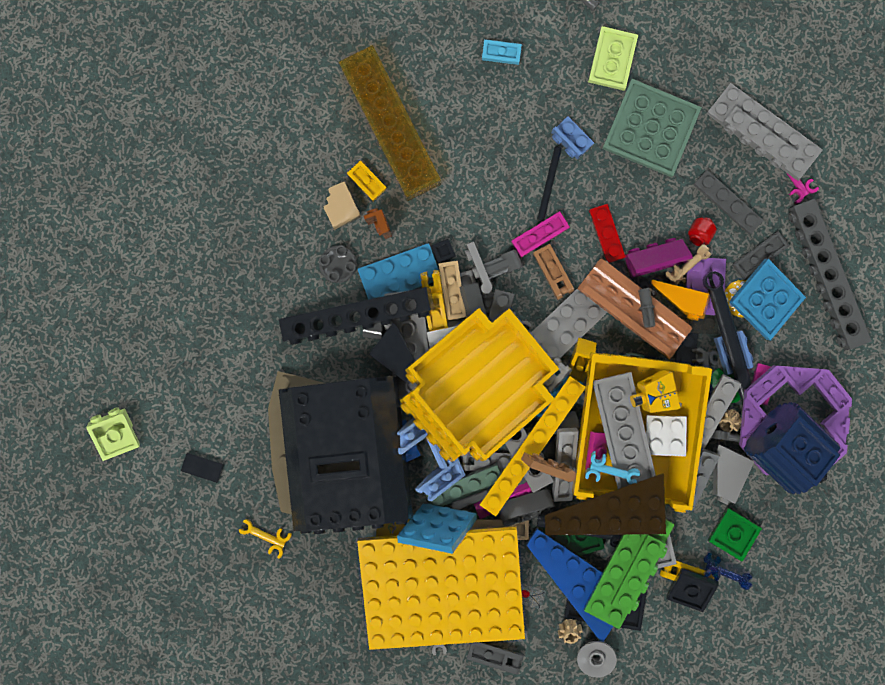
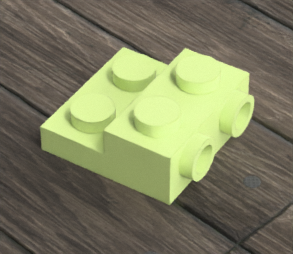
M118 407L108 412L109 415L101 417L99 414L90 418V422H88L86 428L103 461L140 446L132 429L133 424L125 408L122 410Z

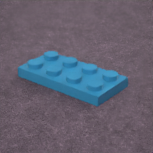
M428 243L358 269L369 300L383 297L387 293L410 291L422 287L420 274L426 271L429 280L428 284L433 283V270L439 269Z

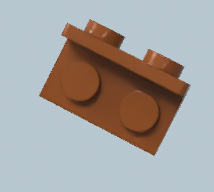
M375 208L367 211V215L363 216L367 224L374 223L377 233L380 236L383 235L385 239L392 237L382 209L378 210Z

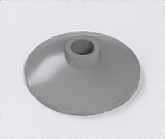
M592 641L583 645L577 655V663L581 671L588 676L596 678L610 674L617 662L616 653L613 648L601 641Z

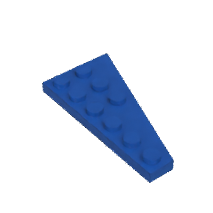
M536 528L526 543L527 547L597 638L604 642L613 626L584 611V607L603 572Z

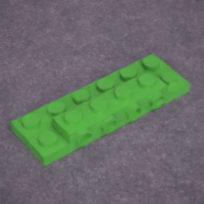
M666 520L667 534L622 535L589 597L584 611L620 629L627 614H630L631 610L636 611L640 603L638 597L640 593L644 594L648 589L649 583L647 580L649 576H654L657 572L658 565L656 563L659 558L663 559L667 552L665 542L674 527V523Z

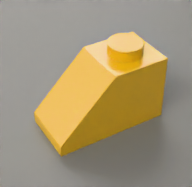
M578 337L569 363V367L572 369L569 377L571 376L577 381H585L588 374L590 352H596V342Z

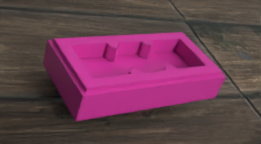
M590 431L585 470L590 467L591 453L593 451L596 452L595 458L597 460H600L603 454L607 453L604 432Z

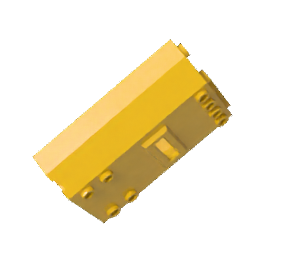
M590 352L575 464L576 478L573 480L572 486L573 495L577 499L588 500V497L594 498L617 490L614 475L600 472V480L596 482V474L591 473L588 479L585 478L590 431L604 432L593 388V380L631 372L636 394H638V382L659 371L666 370L673 372L679 403H681L680 409L650 413L643 410L642 405L639 407L645 432L647 415L687 416L686 456L651 455L655 474L664 473L665 504H669L677 512L685 513L686 510H692L712 369L678 362ZM607 447L605 465L612 467Z

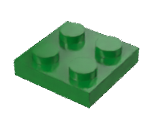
M726 508L707 541L743 562L762 528L733 510Z

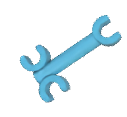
M593 451L591 453V464L585 472L586 479L589 478L591 473L596 474V482L600 480V472L625 478L630 485L637 483V480L632 479L631 476H640L638 469L634 468L626 471L604 465L606 454H603L602 458L597 460L595 458L596 452Z

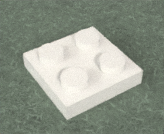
M647 415L646 436L651 455L686 456L687 416Z

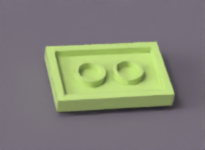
M602 26L588 82L625 91L638 35Z

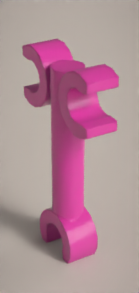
M787 173L797 188L792 190L789 195L791 196L794 193L799 195V199L794 202L795 204L800 203L806 195L814 194L819 190L818 187L815 189L809 188V184L814 181L813 179H809L803 184L801 180L797 181Z

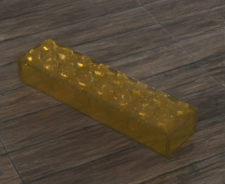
M373 45L339 61L340 69L406 200L409 201L440 186L441 179Z

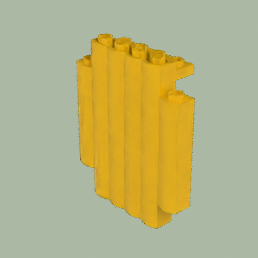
M478 308L405 369L407 379L412 384L416 383L417 386L400 400L402 403L400 407L407 415L410 413L415 420L413 422L418 429L426 431L428 434L426 436L427 440L433 446L436 444L440 448L439 454L444 460L455 461L458 457L464 456L470 451L471 456L475 460L485 461L555 400L543 383L557 372L559 368L510 309L503 312L491 323L481 309Z

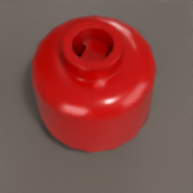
M697 218L691 225L688 235L694 245H708L712 241L717 229L710 218Z

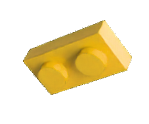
M361 160L347 172V175L373 202L387 189Z

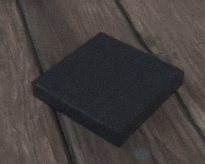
M681 568L667 593L666 599L704 612L719 586V581Z

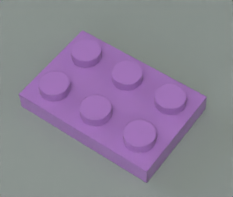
M702 259L686 273V288L709 294L703 285V277L708 272L716 271L722 274L724 278L723 288L725 292L726 259ZM712 274L713 282L717 287L720 282L719 277L716 274ZM710 299L705 315L716 316Z

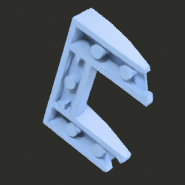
M414 417L397 432V435H400L399 454L405 453L428 435L424 429L420 430L413 422L415 420ZM428 441L439 466L415 489L418 493L424 492L428 495L427 500L433 501L463 478L465 473L458 458L452 462L449 459L447 461L444 460L439 454L440 448L436 444L433 446Z

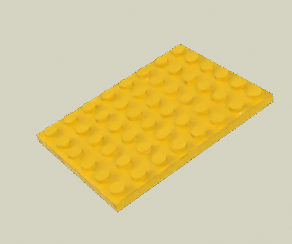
M517 527L469 530L453 554L398 543L397 535L358 538L369 650L525 639Z

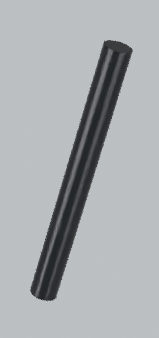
M558 146L554 147L537 220H545L562 150Z

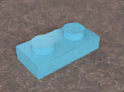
M484 40L482 60L519 65L522 44Z

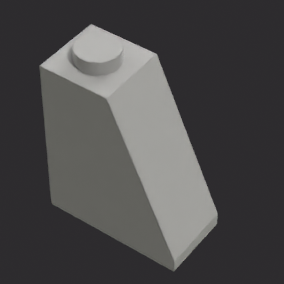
M715 444L713 452L718 453L720 458L713 470V494L718 496V501L726 505L729 502L735 504L754 461Z

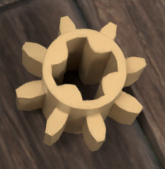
M733 409L727 410L719 422L720 428L730 433L733 429L738 431L742 421L739 412Z
M566 619L562 624H559L558 635L559 638L564 639V643L573 644L582 638L581 624L577 625L576 620Z

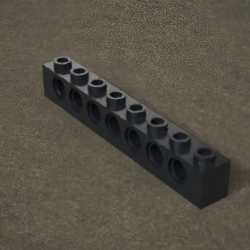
M424 287L279 319L283 342H290V345L302 343L301 339L308 338V341L318 340L320 335L326 334V337L337 336V332L343 330L344 333L355 332V328L362 327L363 330L374 328L376 323H381V326L393 324L392 320L399 319L400 322L411 320V316L418 315L419 318L430 316V312L435 311L431 288ZM415 300L416 308L411 311L409 309V302ZM393 304L397 305V312L395 314L390 312V307ZM374 308H377L379 311V315L376 318L372 316ZM356 312L360 314L358 322H355L353 318ZM338 316L342 319V323L339 326L335 323V319ZM319 320L323 321V328L321 330L317 327ZM301 324L305 325V332L303 334L299 330Z

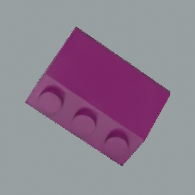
M676 238L665 240V244L659 246L658 243L647 245V249L641 251L639 248L629 250V254L625 256V262L631 279L674 267V265L685 264L693 259V256L683 239L676 241Z

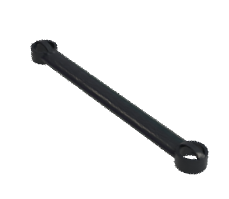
M708 272L703 277V285L710 295L734 379L741 383L738 392L743 405L744 390L752 382L724 292V278L719 272ZM712 274H716L719 277L720 282L717 287L713 282Z

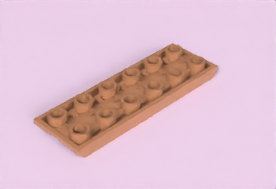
M599 259L577 288L668 359L673 356L692 330L688 323L654 297H652V304L655 306L653 308L655 326L645 328L642 310H639L641 304L638 290L642 288L603 259Z

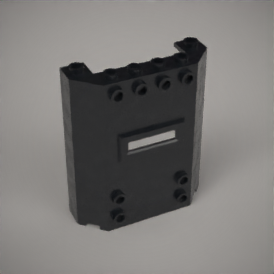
M397 376L365 378L279 389L293 531H300V534L311 533L312 531L314 534L326 533L325 530L333 529V533L343 532L345 528L352 527V531L363 530L364 526L372 525V529L383 528L384 524L396 522V524L408 523L407 520L413 518L406 452L403 454L398 453L400 435H397V432L403 425ZM359 461L360 470L318 474V465Z

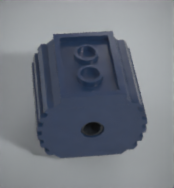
M794 402L780 404L770 411L746 441L744 447L745 453L789 494L805 493L811 487L826 481L827 472L840 457L838 451L841 449L838 443Z

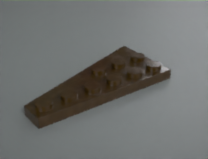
M664 473L545 515V534H667Z

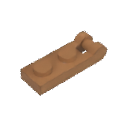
M550 244L533 252L557 300L563 298L564 294H570L575 291ZM563 281L564 286L559 289L557 283Z
M524 452L521 458L530 468L568 482L576 478L575 471L569 469V466L565 463L559 464L552 459L546 461L536 453L530 455Z

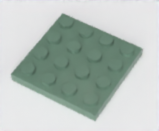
M631 79L602 149L672 178L702 107Z

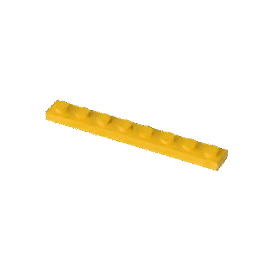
M571 376L567 379L554 398L555 400L548 406L480 503L481 507L495 517L530 468L521 460L524 452L530 455L533 453L539 455L585 390L586 387Z

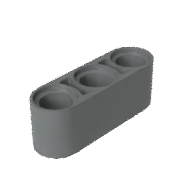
M544 489L507 500L499 511V515L503 525L510 526L537 518L538 515L550 514L556 510V506L549 490Z

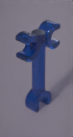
M711 553L704 557L707 569L704 572V576L709 577L712 575L714 580L718 581L722 575L739 582V585L745 590H749L752 587V583L748 582L752 578L750 574L744 573L740 575L718 566L721 562L720 557L717 556L712 560Z

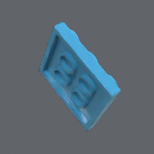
M764 259L729 302L766 340H771L806 297L769 259Z
M423 503L413 515V518L409 520L397 535L398 543L453 554L466 536V533L476 522V513Z

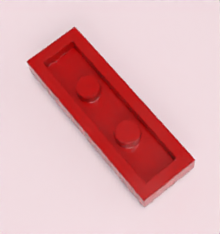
M608 204L590 209L589 213L605 260L611 263L624 259L625 254Z

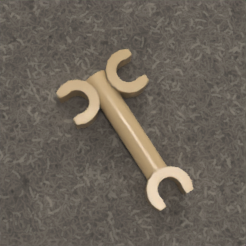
M704 244L701 245L693 259L681 268L674 265L672 273L667 271L666 276L671 280L670 284L678 286L680 281L685 283L686 278L683 276L702 259L706 260L711 256L709 248Z

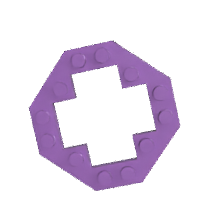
M773 365L744 390L739 442L743 450L746 441L767 416L760 408V405L787 382L797 395H801L812 384L817 388L834 410L820 424L841 448L838 451L840 457L837 461L847 453L846 437L849 434L850 418L848 417L849 407L852 406V398L829 370ZM754 461V464L759 468V470H760L763 474L768 475V474Z

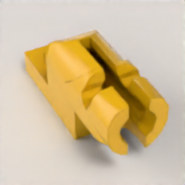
M433 270L434 285L432 287L428 284L427 271L420 274L422 288H431L435 311L430 312V316L426 317L429 332L449 328L439 270Z

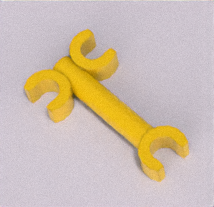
M243 520V523L248 525V530L239 529L241 534L246 535L250 533L273 544L269 548L268 554H271L273 549H278L279 555L277 558L282 557L285 543L291 538L292 533L289 532L287 537L283 538L281 537L283 529L280 528L276 533L277 537L254 527L250 520Z

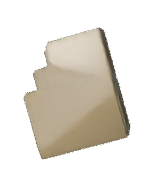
M345 182L329 188L330 196L327 197L328 204L324 206V210L334 230L361 217Z

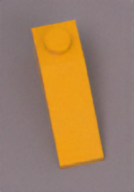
M652 280V286L681 312L687 315V318L696 321L699 318L704 319L710 300L708 293Z

